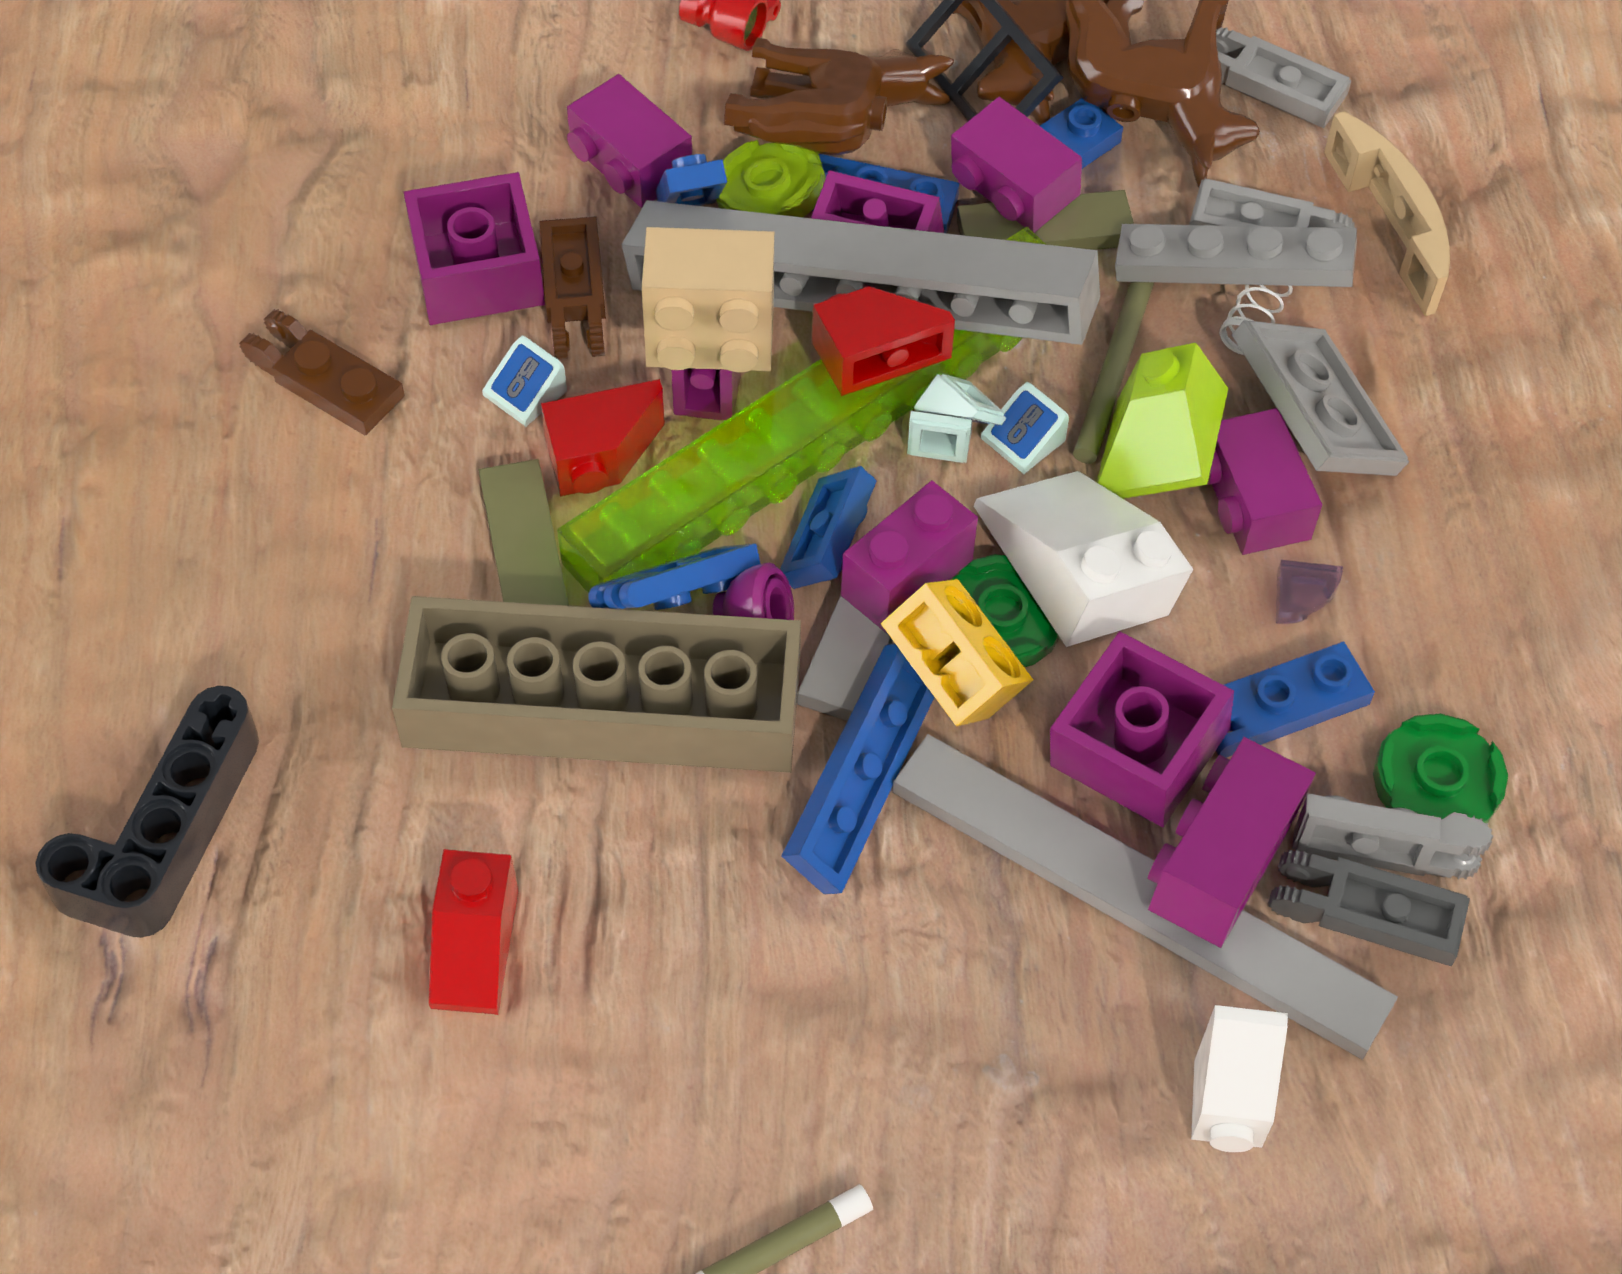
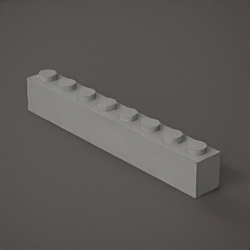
M649 200L645 202L622 243L632 290L642 291L646 227L775 231L774 307L813 312L814 304L823 302L833 295L847 294L870 286L950 311L955 319L954 329L1080 345L1083 344L1100 300L1098 250Z

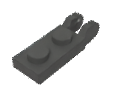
M1298 850L1284 851L1281 854L1278 871L1281 872V875L1287 877L1286 879H1291L1293 882L1298 881L1303 885L1313 888L1329 886L1327 895L1323 896L1304 889L1298 890L1296 887H1289L1288 885L1274 887L1270 894L1268 907H1271V911H1275L1277 915L1290 917L1292 920L1301 923L1319 922L1320 927L1452 967L1458 955L1470 898L1467 895L1338 857L1336 861Z

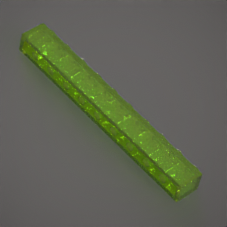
M1027 226L1006 239L1009 241L1047 245ZM954 329L951 359L843 396L840 395L820 359L559 527L557 532L561 563L589 593L590 589L597 584L699 553L701 549L722 535L729 536L736 533L746 524L749 517L770 503L777 504L787 499L796 489L797 485L817 472H826L839 463L844 454L862 442H870L879 438L892 422L910 410L916 411L914 409L916 403L937 374H946L966 380L978 369L981 363L999 351L1007 352L1011 350L1023 337Z

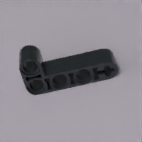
M219 685L207 688L197 694L184 714L115 845L72 833L56 836L45 843L39 851L35 862L36 871L59 912L86 923L139 938L154 935L167 925L257 752L259 744L258 733L247 701L240 691L229 686ZM200 777L206 778L203 782L199 783L198 785L191 787L185 786L188 782H190L193 779ZM177 833L168 842L155 843L164 834ZM86 870L76 880L63 882L71 873ZM141 889L148 890L147 893L138 900L131 902L124 901L127 898V896L133 893L134 891Z

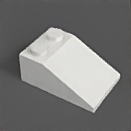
M1079 471L976 499L974 508L1066 647L1169 616L1193 571L1192 566L1161 522Z

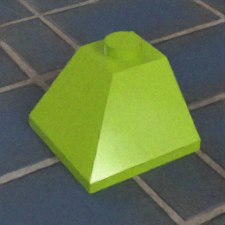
M1196 342L1142 353L1116 401L1097 483L1123 499L1208 484L1228 387Z

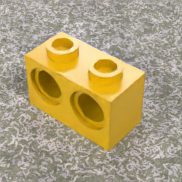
M958 579L925 583L881 623L956 727L989 719L1034 680Z

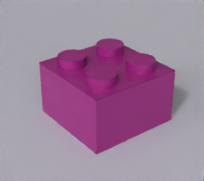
M519 172L403 191L429 325L545 305L540 258Z
M1119 631L1051 726L1050 766L1164 828L1230 730L1234 690Z

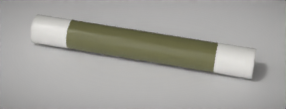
M859 1184L695 1274H757L873 1210L871 1200L865 1189Z

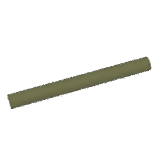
M1130 282L1073 452L1074 457L1082 463L1091 464L1097 459L1155 282Z

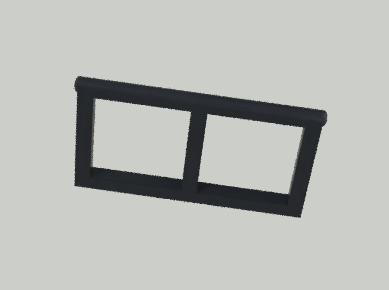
M964 0L942 1L906 42V46L914 56L929 55L923 48L924 45ZM980 0L1000 23L1002 28L953 83L944 72L933 79L969 121L978 113L965 99L963 94L1013 39L1044 75L1015 107L1028 117L1063 79V76L997 0Z

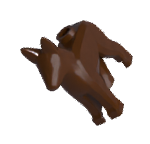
M964 0L952 13L960 14L968 19L979 35L983 47L1002 28L1000 23L980 0ZM997 0L1052 65L1068 58L1069 32L1065 15L1066 0ZM1102 0V1L1107 5V3H1108L1110 0ZM1012 39L993 60L997 67L988 72L978 82L977 94L982 100L994 101L996 98L1001 97L1010 105L1017 106L1044 75ZM1053 90L1031 113L1039 125L1050 119L1048 101L1054 99Z
M1066 0L1065 15L1069 32V75L1073 78V82L1083 100L1107 110L1111 118L1121 122H1133L1138 120L1139 117L1168 122L1176 138L1191 157L1192 169L1198 187H1200L1201 180L1207 179L1208 169L1211 168L1213 161L1222 159L1236 148L1256 140L1260 134L1257 123L1242 114L1228 111L1220 102L1222 68L1218 58L1216 29L1222 27L1229 0H1199L1185 39H1151L1131 44L1128 22L1131 15L1142 10L1144 0H1110L1107 5L1102 0Z
M757 38L753 45L752 57L766 59V68L756 67L750 96L769 98L763 100L747 99L741 94L730 93L725 104L724 125L734 126L735 132L764 141L797 146L820 154L836 156L852 153L869 139L872 130L883 131L888 106L912 102L923 105L948 104L950 102L949 96L929 83V80L950 68L954 63V59L943 55L931 54L916 57L899 49H892L884 54V56L873 57L837 49L786 48L771 44L768 39ZM770 69L779 70V71H784V72H790V73H796V74H801V75H791V74L775 73V72H771Z

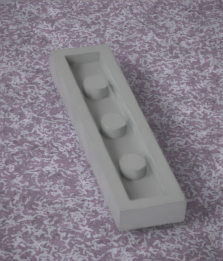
M1122 224L1115 262L1116 280L1118 282L1353 287L1357 228Z

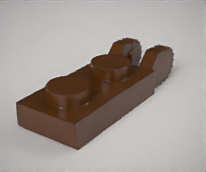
M597 216L539 221L547 323L552 324L554 357L558 360L568 359L570 339L565 322L588 320L589 328L586 332L588 349L591 351L592 357L605 356L602 319H606Z
M274 309L264 318V324L274 338H277L279 342L282 341L291 348L284 356L271 342L260 338L259 335L257 336L254 333H249L239 343V347L242 349L241 352L245 354V357L250 362H253L255 366L258 365L262 370L274 376L276 383L364 436L405 396L401 382L310 329L307 332L297 319L289 314L286 315L283 311H279V309Z

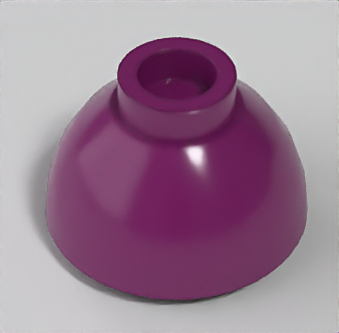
M768 562L752 566L741 572L731 582L726 592H719L715 595L713 615L794 620V600L788 579L773 563Z

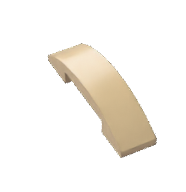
M1347 112L1336 113L1332 120L1324 154L1348 192L1369 187L1407 248L1399 272L1400 277L1424 316L1435 314L1449 275L1450 246L1447 230L1437 202L1415 167L1389 140Z

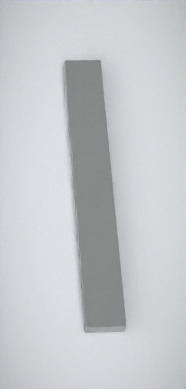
M929 734L926 735L893 782V793L1277 1012L1288 1013V1018L1362 1060L1398 996L1244 910L1222 948L1149 911L1148 907L1157 884L1147 879L1155 860Z

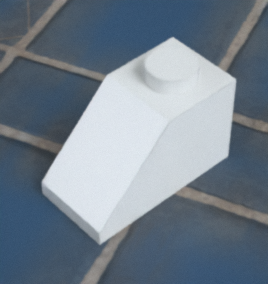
M1214 1006L1194 1061L1192 1140L1209 1141L1213 1148L1225 1152H1244L1253 1147L1262 1148L1274 1122L1287 1033L1288 1013Z

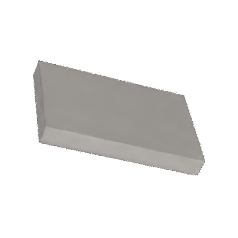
M1244 320L1232 333L1234 340L1316 471L1397 476L1409 463L1407 455L1325 329Z

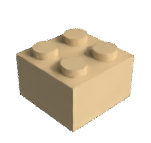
M646 227L642 276L646 367H665L671 370H684L687 368L724 369L733 372H747L750 370L771 371L775 231Z

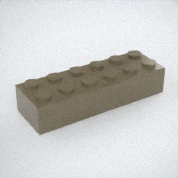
M412 596L392 705L402 748L791 773L800 670L801 621Z

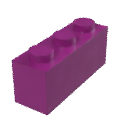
M1243 737L1231 759L1219 755L1202 787L1203 791L1209 793L1204 803L1195 798L1190 801L1175 831V834L1183 838L1177 847L1165 843L1150 869L1147 879L1156 883L1157 886L1148 910L1222 948L1296 819L1316 772L1246 737Z

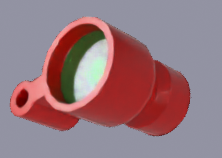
M681 0L679 17L682 21L697 27H703L707 24L710 26L712 35L719 41L745 51H750L753 49L756 39L762 37L767 22L770 20L774 21L777 18L781 2L780 0Z

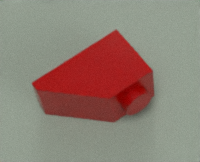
M868 286L847 294L833 295L825 301L813 305L812 344L840 395L843 396L951 359L955 319L950 311Z
M660 379L541 403L545 440L560 497L576 493H595L604 487L618 485L623 481L665 425L663 388Z
M443 849L432 910L429 983L430 1009L499 1015L518 897V886L512 855Z

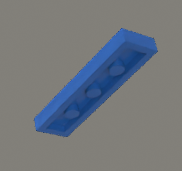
M896 644L884 646L781 855L782 858L824 895L843 892L891 791L893 782L898 776L935 698Z

